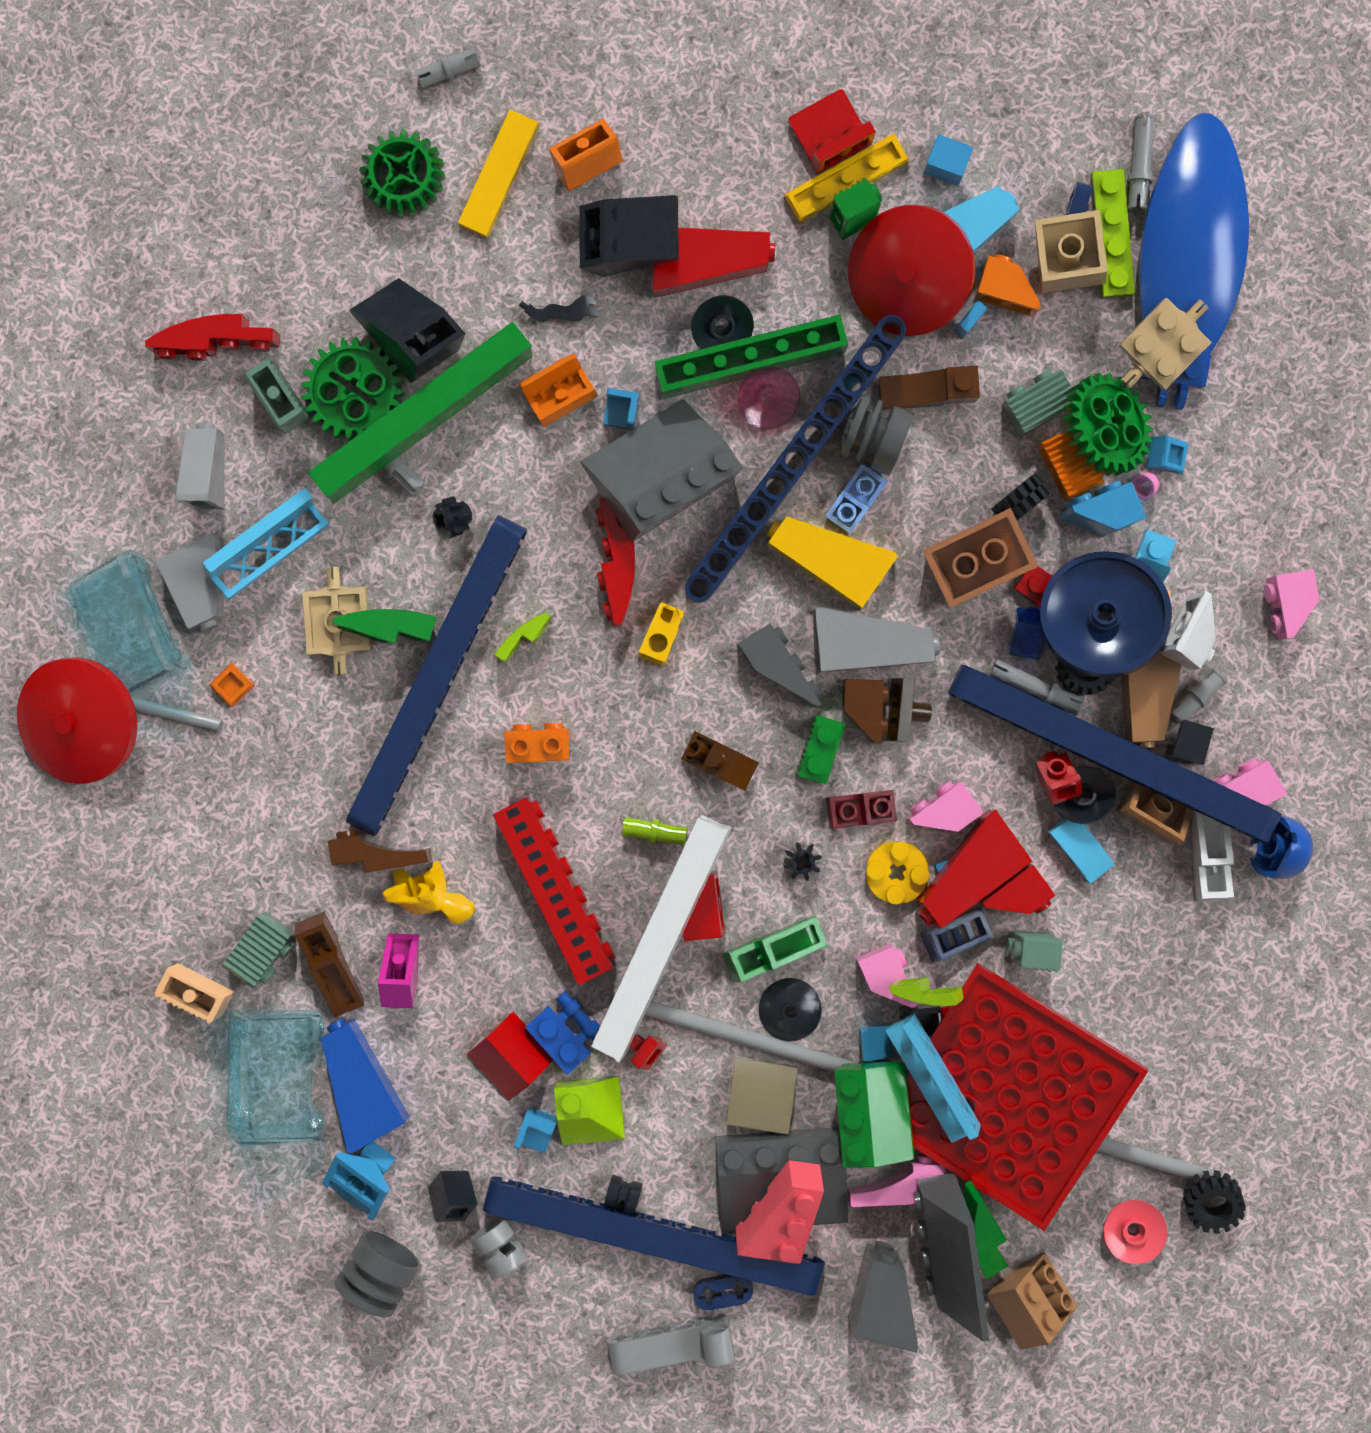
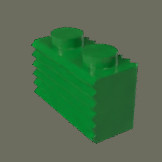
M865 178L862 179V182L857 181L856 185L852 184L851 188L846 187L845 192L840 191L839 195L834 194L829 218L842 240L862 230L869 221L878 215L881 206L880 202L882 201L881 193L874 183L870 185L869 181Z
M817 715L812 718L814 722L811 723L812 728L809 729L810 734L807 735L808 740L805 741L806 746L803 747L805 752L801 753L803 758L799 759L801 764L797 765L799 770L795 772L797 776L827 785L846 724Z

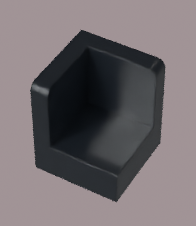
M1182 720L1175 744H1168L1165 756L1195 765H1204L1214 728Z
M918 1004L914 1008L899 1006L900 1020L915 1013L928 1036L932 1035L939 1025L938 1013H941L940 1006Z
M440 1171L428 1187L436 1222L465 1221L478 1205L468 1171Z

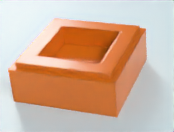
M230 663L209 686L230 707H234L255 684L234 663Z

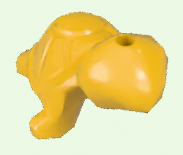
M434 861L429 871L413 877L404 870H395L393 872L394 886L383 892L386 902H393L412 914L423 915L441 911L452 924H461L473 917L476 912L473 901L468 900L463 894L447 892L445 875L440 861Z

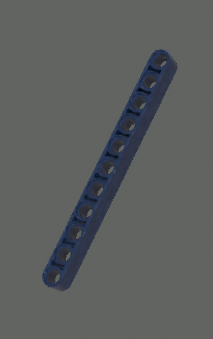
M889 315L878 323L687 579L685 592L690 600L696 603H703L712 597L887 363L906 334L905 323L900 317ZM887 325L895 326L898 329L899 337L894 340L885 338L882 328ZM867 351H874L879 355L880 362L877 365L869 366L864 362L863 354ZM849 376L856 377L860 381L861 387L858 391L850 392L844 387L843 380ZM829 402H835L840 405L841 414L838 417L831 418L825 414L824 406ZM812 427L819 429L823 435L822 440L816 444L808 442L805 438V431ZM797 453L801 455L803 465L799 469H791L786 465L785 459L789 454ZM773 478L780 479L784 483V491L779 495L770 494L766 488L769 480ZM753 504H760L765 508L766 514L759 521H754L748 517L747 510ZM740 529L746 533L747 539L743 545L733 546L730 544L728 536L732 530ZM717 554L725 556L728 561L726 569L721 572H715L709 566L710 559ZM698 579L704 580L708 584V592L701 598L695 597L691 593V585Z
M500 515L494 520L346 819L347 824L374 837L378 834L381 828L379 823L381 820H385L395 800L393 795L395 792H399L409 772L407 767L409 763L413 764L423 744L421 739L423 735L427 736L437 716L435 711L437 707L441 708L451 687L449 682L451 679H455L465 659L463 654L465 651H469L479 631L477 626L479 623H483L493 603L491 598L493 595H497L507 575L505 570L507 567H511L521 546L518 543L520 539L524 540L527 528Z
M960 665L947 692L953 697L958 696L962 698L961 701L1260 842L1269 843L1282 816L1281 813L966 665Z
M498 1176L490 1178L483 1205V1211L488 1214L806 1295L818 1294L825 1267V1261L821 1258L814 1256L813 1259L807 1258V1254H803L801 1263L796 1264L738 1256L736 1236L724 1233L719 1236L716 1235V1231L692 1225L691 1228H687L684 1223L661 1218L659 1221L653 1215L635 1211L634 1215L624 1212L621 1207L615 1206L610 1208L603 1206L604 1203L601 1202L599 1205H596L593 1200L569 1194V1197H565L562 1192L539 1187L537 1190L533 1189V1185L508 1179V1182L502 1181V1177Z

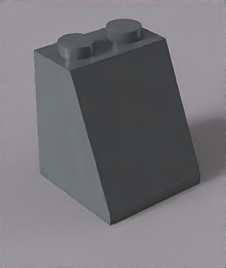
M876 1241L875 1245L866 1243L848 1314L853 1337L917 1353L918 1342L906 1274L899 1254L894 1250V1246L882 1241Z

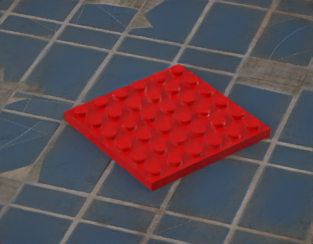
M977 963L962 986L964 999L957 1005L949 1007L930 1040L981 1124L979 1136L972 1140L965 1136L951 1143L909 1072L907 1080L913 1145L921 1153L965 1181L971 1180L976 1188L1045 1231L1147 1075L1148 1068Z

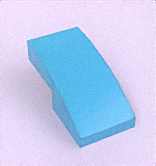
M1063 818L1048 830L1059 848L1070 858L1089 884L1093 883L1115 865L1084 824L1073 823Z

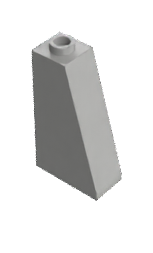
M822 607L813 610L819 672L935 662V656L940 653L938 636L933 637L932 629Z

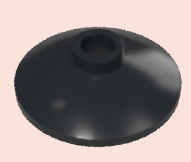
M729 295L715 296L703 302L695 311L691 321L692 337L700 349L751 337L754 329L753 316L748 306L740 299ZM718 319H726L723 326L715 325Z
M1092 767L1074 768L1081 777L1082 795L1053 806L1060 816L1070 822L1078 824L1097 822L1106 817L1115 805V785L1111 778L1099 769ZM1084 797L1088 798L1090 801L1079 802V799Z
M784 978L772 983L764 991L759 1002V1016L762 1025L772 1036L780 1040L797 1041L807 1037L815 1030L821 1018L822 1007L817 992L812 986L800 979ZM788 1006H794L797 1009L796 1014L792 1017L785 1014V1009Z

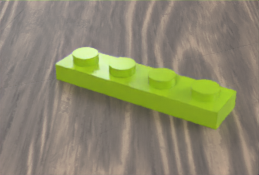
M1124 169L1094 171L1090 175L1091 186L1093 187V210H1100L1108 270L1106 283L1100 285L1101 299L1133 296L1135 294Z

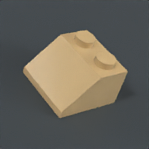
M1100 210L1035 220L1041 293L1106 283L1108 270Z

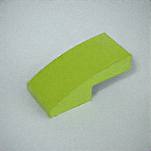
M545 612L527 621L501 644L494 655L508 663L525 637L536 644L552 620V617Z
M928 977L897 980L889 986L890 993L920 1004L952 1006L957 1005L964 999L962 986L930 989Z

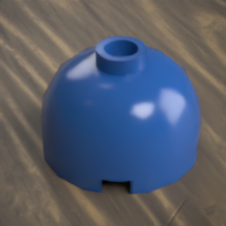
M1282 815L1268 844L1252 838L1251 845L1257 842L1258 845L1255 859L1250 858V861L1256 873L1264 877L1273 879L1295 877L1305 870L1313 854L1311 834L1302 823Z

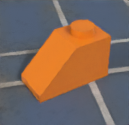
M1004 255L988 256L982 268L974 300L1034 317L1039 311L1041 303L1020 265L1013 263L1011 258Z

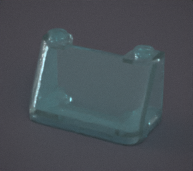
M131 549L116 555L69 583V590L66 591L70 604L73 608H77L100 664L106 666L118 676L127 688L130 696L193 670L188 655H181L177 646H180L178 640L172 638L149 584L153 582L151 577L144 574L146 570L151 569L145 554Z
M238 1009L230 1011L228 1021L227 1127L229 1136L240 1147L318 1140V1130L322 1129L323 1117L321 1111H317L315 1105L312 1104L313 1042L317 1041L318 1036L324 1032V1020L320 1016L319 1011L283 1009Z

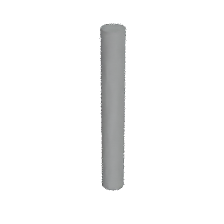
M131 697L135 710L138 712L218 732L221 729L222 719Z

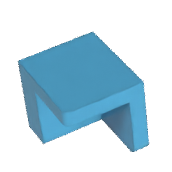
M938 134L923 173L958 186L973 151L972 146Z
M607 388V403L603 425L627 430L635 429L639 393Z
M529 1106L513 1148L519 1150L521 1145L542 1153L546 1152L557 1123V1116Z

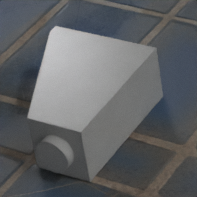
M196 424V429H185L176 501L193 509H224L225 434L215 429L213 424Z
M214 533L206 535L155 560L187 629L199 630L200 633L214 629L218 626L216 621L224 618V595L204 573L202 565L205 560L223 548L221 537ZM221 574L219 578L223 582V574Z

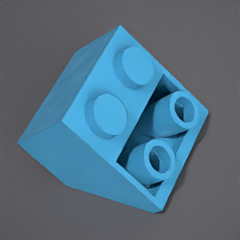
M1120 480L1094 492L1096 497L1092 498L1091 493H1087L1065 504L1067 510L1059 514L1061 520L1101 537L1147 518L1133 483L1130 482L1122 485Z

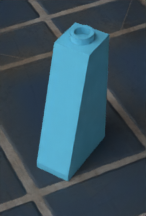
M997 186L944 213L961 226L975 254L1012 221L1020 209L1017 206L1018 203L1015 197L1009 191H1003Z

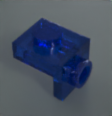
M1034 607L1026 609L1017 608L1015 612L1016 623L1008 649L1009 655L1040 660L1045 645L1040 625V609Z

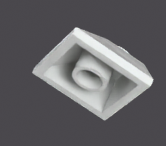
M1203 591L1186 597L1169 630L1165 643L1158 653L1190 670L1201 669L1202 666L1206 667L1215 652L1212 647L1216 641L1211 593Z

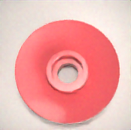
M1133 1199L1119 1203L1108 1213L1104 1222L1103 1236L1108 1249L1116 1258L1129 1264H1143L1153 1260L1163 1250L1167 1241L1168 1230L1163 1215L1155 1206L1143 1200ZM1131 1224H1137L1138 1230L1134 1234H1129L1127 1231L1128 1226Z

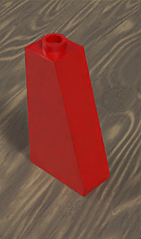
M678 227L679 260L654 265L653 297L666 296L767 272L768 263H774L776 243H770V232Z
M996 809L983 813L916 901L921 908L918 914L927 926L933 925L935 928L942 929L1033 862Z

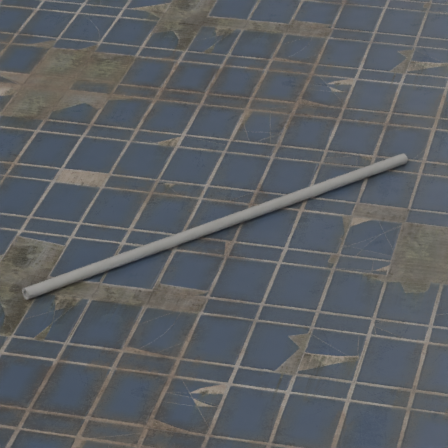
M650 1001L644 1014L648 1017L834 1072L842 1064L856 1063L654 1001ZM1105 1138L1096 1151L1193 1181L1194 1175L1198 1174L1202 1178L1204 1177L1203 1171L1207 1170L1210 1176H1214V1170L1109 1138ZM1231 1176V1180L1235 1178V1180L1239 1184L1238 1177Z

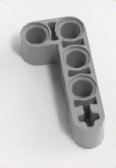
M717 1314L718 1318L714 1319L707 1316L686 1321L687 1324L680 1325L678 1322L658 1326L654 1331H649L648 1328L611 1336L607 1339L613 1373L624 1375L704 1358L706 1359L707 1366L710 1367L730 1364L735 1360V1351L728 1316L726 1314Z

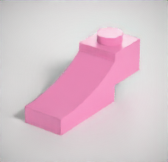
M923 1153L918 1154L917 1159L910 1160V1166L892 1177L872 1184L848 1187L850 1206L914 1205L913 1193L918 1191L917 1179L946 1174L945 1167Z

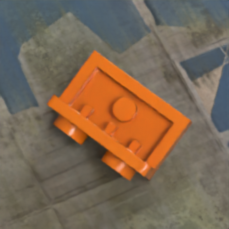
M574 353L557 360L551 366L531 375L519 384L543 427L598 397Z
M544 723V730H532V724L513 725V731H504L505 760L507 763L567 761L570 759L569 741H571V729H563V723Z

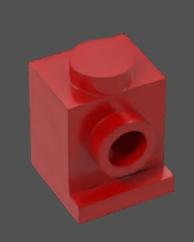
M1055 751L1048 752L1036 763L1038 779L1051 805L1082 795L1081 777L1075 771L1066 752L1059 755Z

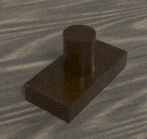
M892 678L886 741L909 743L911 721L928 723L931 719L932 707L930 704L913 702L915 679Z

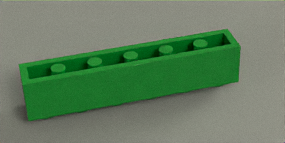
M839 314L654 361L655 371L662 399H667L844 354L848 347V342L841 315Z

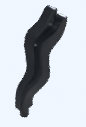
M588 295L578 297L569 306L549 304L543 309H537L523 301L519 304L525 310L524 313L540 322L551 318L577 322L586 316L598 317L600 315L597 309L589 306V304L596 305L597 301Z

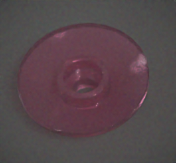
M767 367L753 371L744 379L738 392V407L742 416L748 423L761 429H774L786 424L795 415L800 403V390L796 380L790 373L779 367ZM770 390L772 392L770 399L763 400L761 398L762 393Z

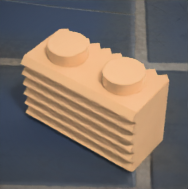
M177 963L167 968L154 994L156 998L166 999L167 1003L172 1002L173 1006L178 1005V1008H183L184 1012L189 1011L190 1015L195 1014L196 1018L201 1017V1020L206 1019L207 1023H211L223 1015L234 991Z

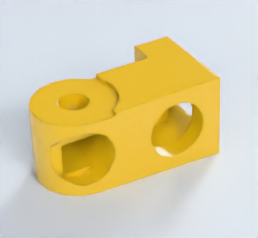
M661 602L640 647L638 657L664 667L685 611Z

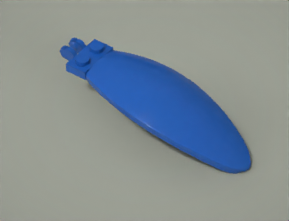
M1200 113L1191 118L1175 138L1153 188L1144 221L1140 246L1139 301L1142 321L1166 297L1179 310L1185 313L1199 299L1204 302L1203 305L1206 304L1209 308L1200 316L1196 323L1199 330L1212 343L1173 382L1177 384L1174 404L1175 409L1183 410L1185 407L1188 385L1206 387L1211 361L1210 353L1218 343L1235 307L1244 277L1248 253L1249 212L1242 168L1235 145L1227 128L1216 116L1210 113ZM1142 376V377L1140 378V379H1145V380H1152V379H1150V378H1148V377H1145V376ZM1157 385L1156 407H1163L1165 405L1169 388L1162 390Z

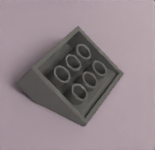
M681 400L580 461V464L632 542L733 480L743 469L726 441L685 400Z
M839 1127L789 1131V1134L764 1132L715 1136L722 1232L736 1231V1226L740 1221L744 1222L751 1214V1207L756 1201L760 1202L768 1192L767 1187L789 1160L820 1165L824 1193L813 1225L848 1223L847 1169L843 1168Z
M950 1173L917 1179L918 1192L913 1193L916 1212H921L922 1220L917 1221L920 1240H925L926 1248L921 1249L924 1268H929L930 1276H925L928 1296L934 1295L938 1309L981 1341H989L975 1229L956 1175Z

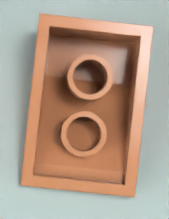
M1011 508L922 550L949 608L1038 567Z

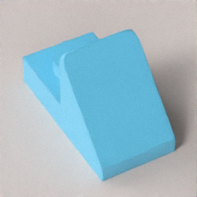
M1147 529L1144 531L1134 558L1149 566L1159 576L1161 581L1164 582L1171 570V567L1167 565L1177 540Z

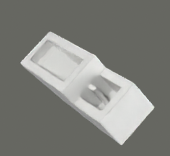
M1193 810L1192 851L1195 902L1231 899L1234 897L1230 865L1234 864L1230 827Z

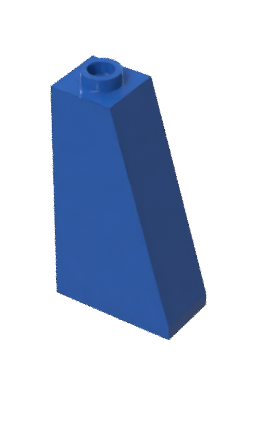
M341 1018L326 1027L329 1033L321 1038L346 1149L349 1154H352L406 1123L410 1116L355 1019L353 1018L345 1022L344 1018Z

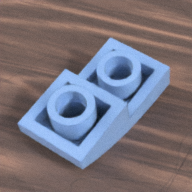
M862 463L825 517L851 534L888 480Z

